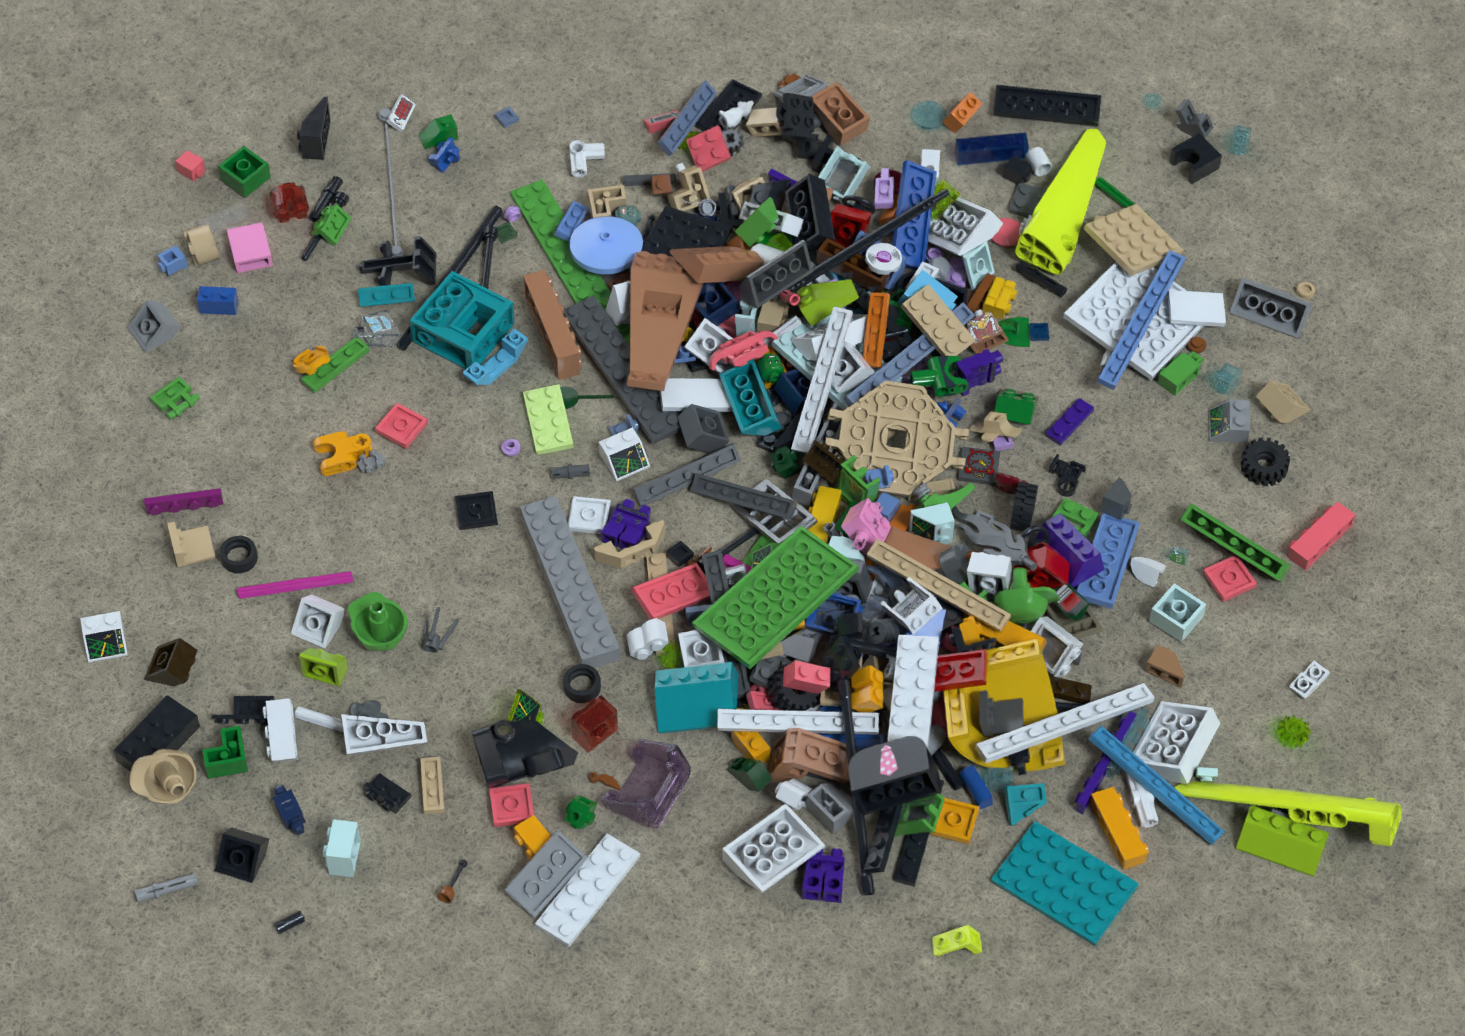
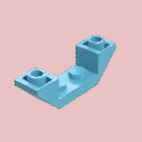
M513 329L502 339V349L482 366L474 362L463 372V375L476 385H490L517 362L528 342V338L516 329Z

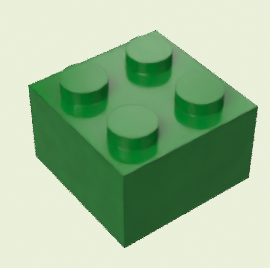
M244 145L218 165L220 180L244 198L271 178L269 163Z

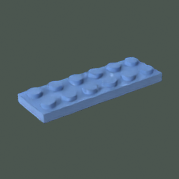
M1105 513L1102 514L1092 545L1101 553L1105 570L1079 584L1077 592L1087 602L1113 609L1140 522L1126 518L1119 520Z

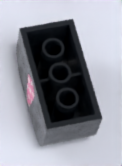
M907 736L865 748L857 752L850 760L849 777L851 792L864 815L942 793L938 768L925 742L919 737Z

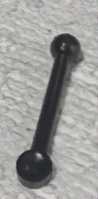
M653 214L649 216V222L642 236L643 245L646 242L650 226L656 219Z

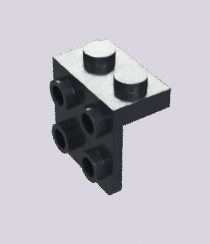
M960 627L952 629L953 634H949L952 645L957 646L959 653L976 651L975 649L982 647L983 650L995 647L994 643L998 642L995 637L965 646Z

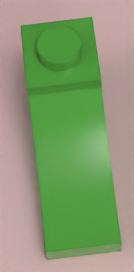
M970 482L960 490L950 494L937 495L936 492L931 496L926 494L919 500L921 504L915 509L948 502L951 510L971 493L975 486Z

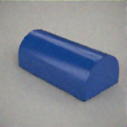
M970 765L962 770L959 776L977 806H980L979 809L992 805V795L974 765Z

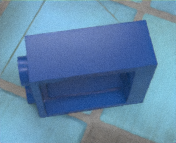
M833 593L827 599L828 601L854 607L853 613L863 612L864 607L860 606L861 600L836 593ZM819 607L807 617L806 629L829 636L834 635V629L815 624Z

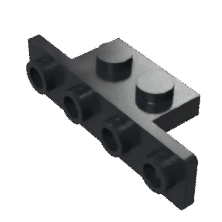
M234 696L233 715H212V719L217 720V724H229V720H237V724H249V720H257V724H268V719H264L263 707L266 706V701L275 700V697Z

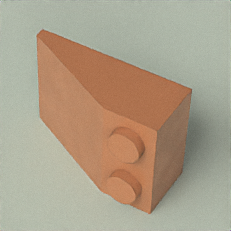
M838 82L811 96L813 97L815 111L829 135L833 137L839 146L867 131L870 117Z

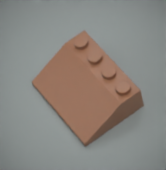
M732 246L670 250L674 258L697 283L743 281L746 276L764 264V260L757 252Z

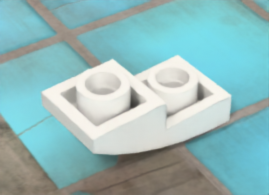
M1313 661L1304 673L1301 672L1289 688L1306 699L1330 675V672Z

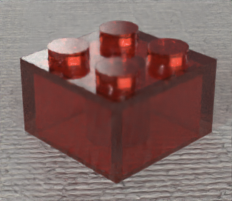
M602 695L597 699H592L585 708L573 714L571 718L572 738L589 753L618 731L617 709Z

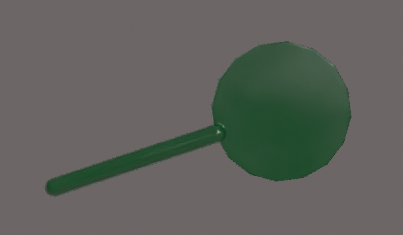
M560 387L565 409L575 406L578 399L614 398V395H578L577 391L571 387Z

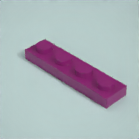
M221 488L144 498L147 515H159L163 512L176 513L180 510H197L201 507L209 506L214 508L218 505H224Z

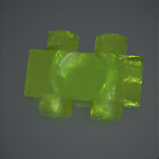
M671 640L669 644L663 647L666 655L661 654L659 662L663 663L662 667L667 669L678 668L680 665L678 659L682 657L680 643Z

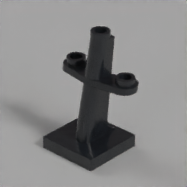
M421 236L414 237L412 254L392 257L391 243L383 241L380 244V252L383 254V258L365 260L359 264L361 274L382 272L378 276L380 286L391 285L392 271L414 270L428 285L436 284L437 252Z

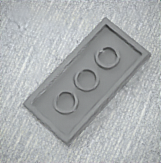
M557 830L503 891L532 918H535L588 857Z

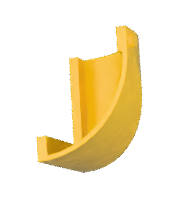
M1038 639L986 650L988 653L986 685L944 691L948 738L955 749L970 761L995 770L1018 772L1016 766L1011 765L1009 756L985 764L975 749L977 743L997 737H984L979 723V691L987 690L990 698L994 699V702L1022 698L1024 701L1025 726L1058 714L1049 674ZM1062 736L1030 747V762L1025 763L1026 772L1066 765Z

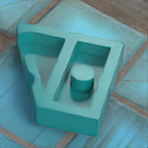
M1045 783L1004 787L1009 826L1017 824V822L1047 803Z

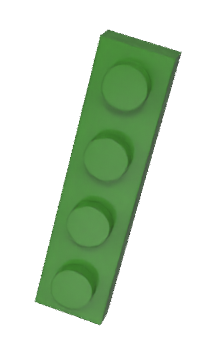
M356 336L331 355V360L317 368L314 374H306L302 377V384L313 393H316L370 351L369 346Z

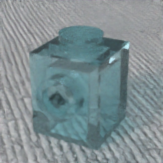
M1225 363L1220 371L1217 370L1214 374L1213 381L1215 382L1213 388L1221 394L1230 396L1240 382L1242 370Z

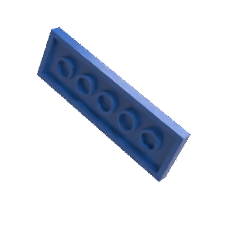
M909 160L903 162L896 217L929 196H934L936 171ZM932 208L894 230L892 246L896 247L902 255L907 257L905 267L915 271L926 259Z

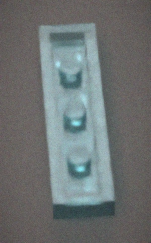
M1143 707L1138 711L1121 742L1131 751L1133 750L1131 749L1132 744L1136 745L1140 739L1141 734L1139 732L1141 728L1145 730L1149 722L1147 718L1148 710ZM1111 760L1105 777L1113 780L1116 774L1120 775L1122 768Z

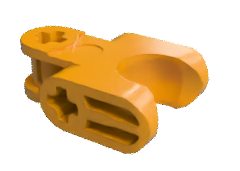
M340 431L317 437L313 441V447L316 452L334 453L331 458L325 459L320 465V471L324 476L353 470L357 466L356 461L359 460V456L364 454L363 451L365 450V455L368 458L370 457L369 452L373 450L371 438L364 433L348 437L346 432Z

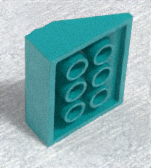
M726 662L656 671L655 699L658 733L664 734L717 728L718 709H737L739 674L733 663Z

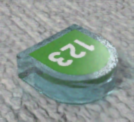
M1174 547L1170 550L1168 558L1170 561L1187 566L1189 550Z

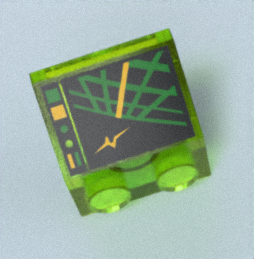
M517 689L507 721L536 719L542 725L545 713H542V705L523 690Z

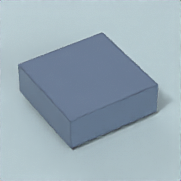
M510 107L494 114L495 119L504 128L519 121V117Z

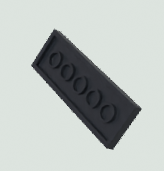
M996 85L993 116L1099 126L1101 95Z

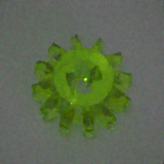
M1295 714L1292 718L1286 715L1284 720L1279 721L1276 735L1279 736V742L1285 741L1284 747L1291 744L1292 749L1296 745L1301 748L1304 743L1309 741L1311 729L1308 728V722H1303V717L1297 719Z

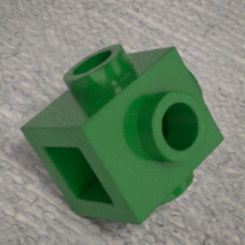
M578 795L567 805L565 810L567 815L564 821L569 822L570 826L576 829H583L591 825L596 817L594 812L598 803Z

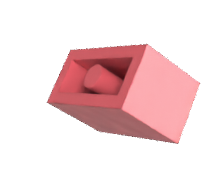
M795 660L784 667L783 687L819 694L830 687V668Z

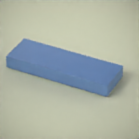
M573 201L554 235L570 242L572 233L582 224L589 208Z

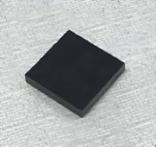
M493 491L455 496L460 530L498 525Z

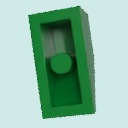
M452 114L434 119L419 135L424 149L438 146L440 142H446L449 137L454 138V141L458 140L457 125Z

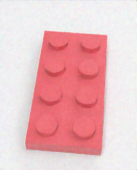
M697 563L634 586L631 591L650 620L654 618L660 619L683 610L685 607H691L711 599L707 578Z

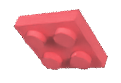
M718 125L686 140L696 166L701 167L702 172L732 159L721 128Z
M396 403L377 425L375 432L407 449L426 427L428 419Z
M1237 555L1203 570L1204 576L1223 602L1257 586V582Z
M529 783L489 788L494 828L520 824L534 815Z

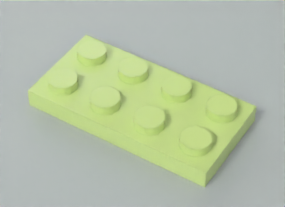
M560 384L524 391L523 395L536 454L574 448Z

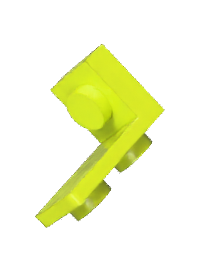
M969 925L932 937L935 956H941L964 947L973 954L982 952L980 933Z

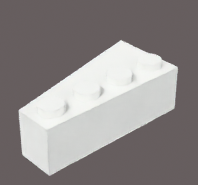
M341 714L347 756L427 744L424 722Z

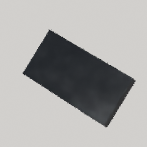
M732 79L695 123V127L706 131L718 125L723 130V126L719 122V111L726 112L731 108H738V102L753 101V108L761 99L762 93Z

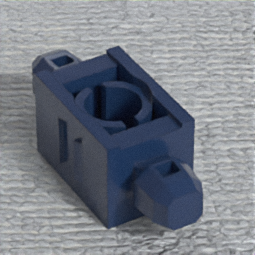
M283 785L276 786L274 788L276 796L272 798L286 829H292L296 835L304 833L303 823H306L292 790L287 791Z

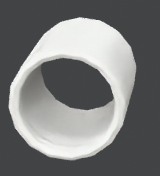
M1035 147L1027 152L1025 158L1031 164V169L1036 176L1046 175L1050 172L1052 164L1042 148Z

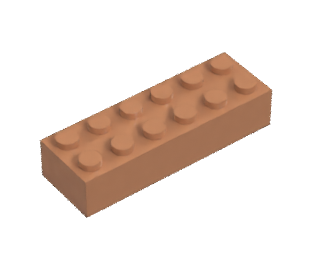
M545 270L523 275L525 299L558 380L580 375L582 362L579 356H582L579 345H575L576 338L574 332L569 330V320L567 317L564 318V309L562 304H559L557 301L559 298L556 289H552L551 277L547 276Z

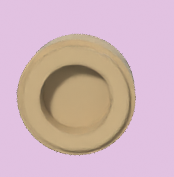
M1302 282L1297 286L1296 294L1304 299H1311L1315 294V287L1309 282Z

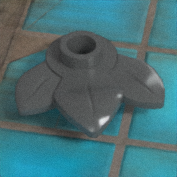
M369 700L364 705L358 702L351 705V716L388 719L387 714L380 712L381 704L377 700Z

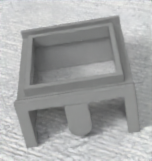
M805 74V77L803 76L780 88L777 92L772 91L775 105L778 107L779 104L783 103L784 93L811 97L827 88V84L822 80Z

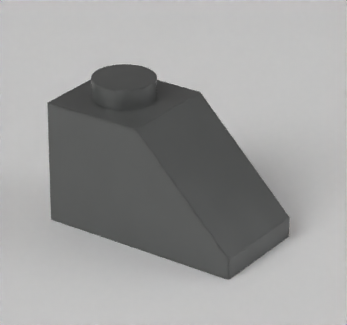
M1118 477L1103 496L1100 512L1119 520L1125 514L1128 515L1132 508L1130 503L1132 495L1122 478Z

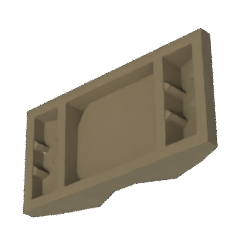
M1054 602L1049 603L1045 611V615L1076 639L1103 631L1102 626L1089 607L1082 620L1070 619Z

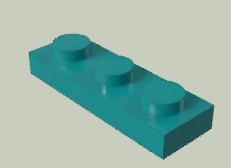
M413 283L358 288L360 307L415 301Z

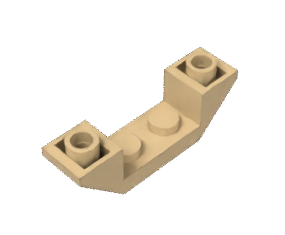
M664 520L653 522L646 526L647 541H641L630 548L622 549L620 552L616 551L611 541L599 544L593 548L595 561L623 568L645 559L646 554H656L665 534Z

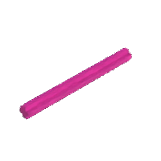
M351 571L239 587L237 588L238 598L242 599L353 582V574Z

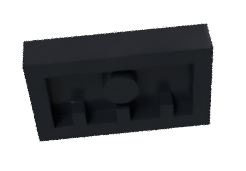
M380 773L370 784L368 782L363 784L365 796L370 801L375 800L380 803L381 807L387 812L392 811L397 814L411 798V793Z

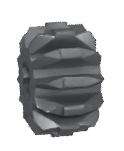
M724 126L721 131L729 152L734 156L744 146V141H742L744 135H738L740 129L734 131V126H731L730 130L727 126Z

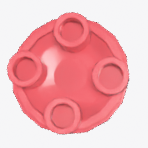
M1001 218L1000 220L1003 225L991 239L1003 248L1008 249L1018 243L1021 224L1011 218Z

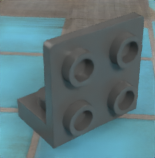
M987 690L979 691V723L984 737L999 736L1024 727L1023 699L994 702V699L990 698Z

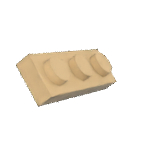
M441 757L420 758L424 815L445 813Z

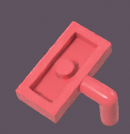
M755 683L750 686L751 691L746 694L750 710H778L776 708L778 704L776 702L772 703L771 699L773 696H769L765 688Z

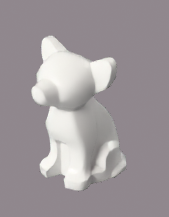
M753 101L738 102V108H731L726 112L719 111V122L723 128L727 126L730 130L731 126H737L743 116L749 119Z

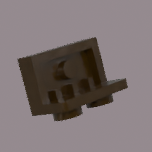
M814 440L812 442L814 445L802 460L833 484L840 475L842 468L840 464L843 463L845 458L837 452L831 453L829 451L830 447L822 440L819 443Z

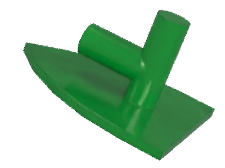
M1017 316L998 322L1009 340L1004 344L1030 347L1029 317Z

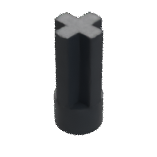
M298 911L274 923V926L280 935L305 922V918L302 912Z

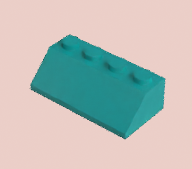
M754 359L747 361V364L744 366H736L719 374L742 434L765 436L782 428Z

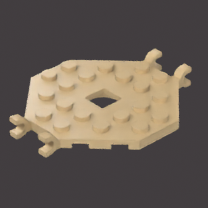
M885 380L877 388L864 395L844 411L830 408L828 420H841L839 440L826 437L825 443L830 447L829 449H838L846 460L855 455L857 459L854 471L861 467L867 468V471L884 468V465H889V470L893 471L894 481H892L890 488L878 489L879 493L885 492L887 494L909 497L920 485L928 483L950 466L962 470L965 466L966 458L952 457L955 437L966 441L969 436V429L956 428L952 422H949L944 412L931 399L923 386ZM888 429L907 432L904 449L886 445Z

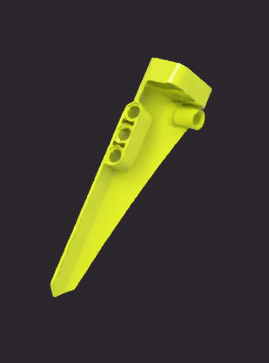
M1087 129L1036 206L1032 218L1020 235L1015 249L1018 258L1056 275L1062 274L1066 266L1071 263L1103 157L1106 141L1098 129Z
M1189 781L1188 784L1174 786L1177 791L1187 797L1286 808L1289 810L1290 819L1297 823L1342 828L1347 825L1348 821L1362 822L1369 825V840L1372 841L1373 845L1389 847L1393 844L1402 814V807L1399 803L1377 801L1374 798L1359 799L1284 789Z

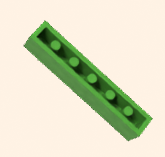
M1190 503L1181 518L1188 525L1278 581H1283L1292 566Z

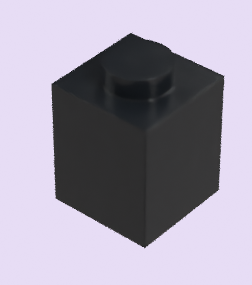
M1012 156L1004 166L1003 178L1016 185L1019 183L1024 184L1031 179V164L1015 156Z

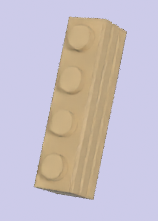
M952 478L927 483V488L932 490L928 494L929 496L935 492L937 495L955 492ZM910 495L907 497L908 501L917 500V495Z

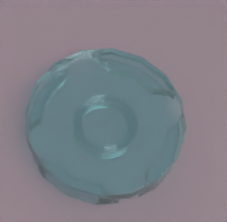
M923 101L914 106L912 122L917 128L935 131L944 126L942 121L946 117V110L942 105L934 101Z

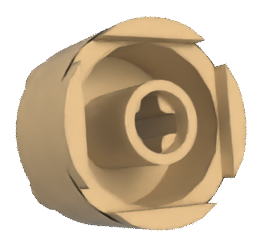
M208 224L184 232L190 252L194 255L193 259L196 266L220 258Z

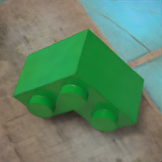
M234 726L220 729L223 746L203 749L208 779L248 772L241 727Z

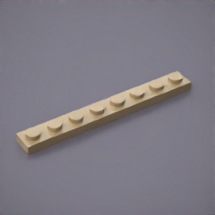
M876 539L867 553V557L905 579L910 577L931 594L966 614L974 616L975 619L1000 633L1011 618V614L879 539Z

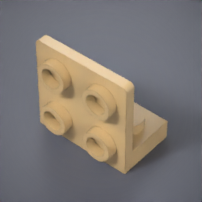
M175 522L167 523L177 567L215 559L208 526L181 532V528H176Z

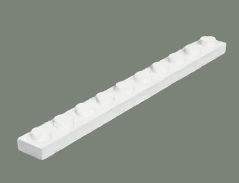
M1143 683L977 743L975 749L986 764L1153 703L1155 697Z

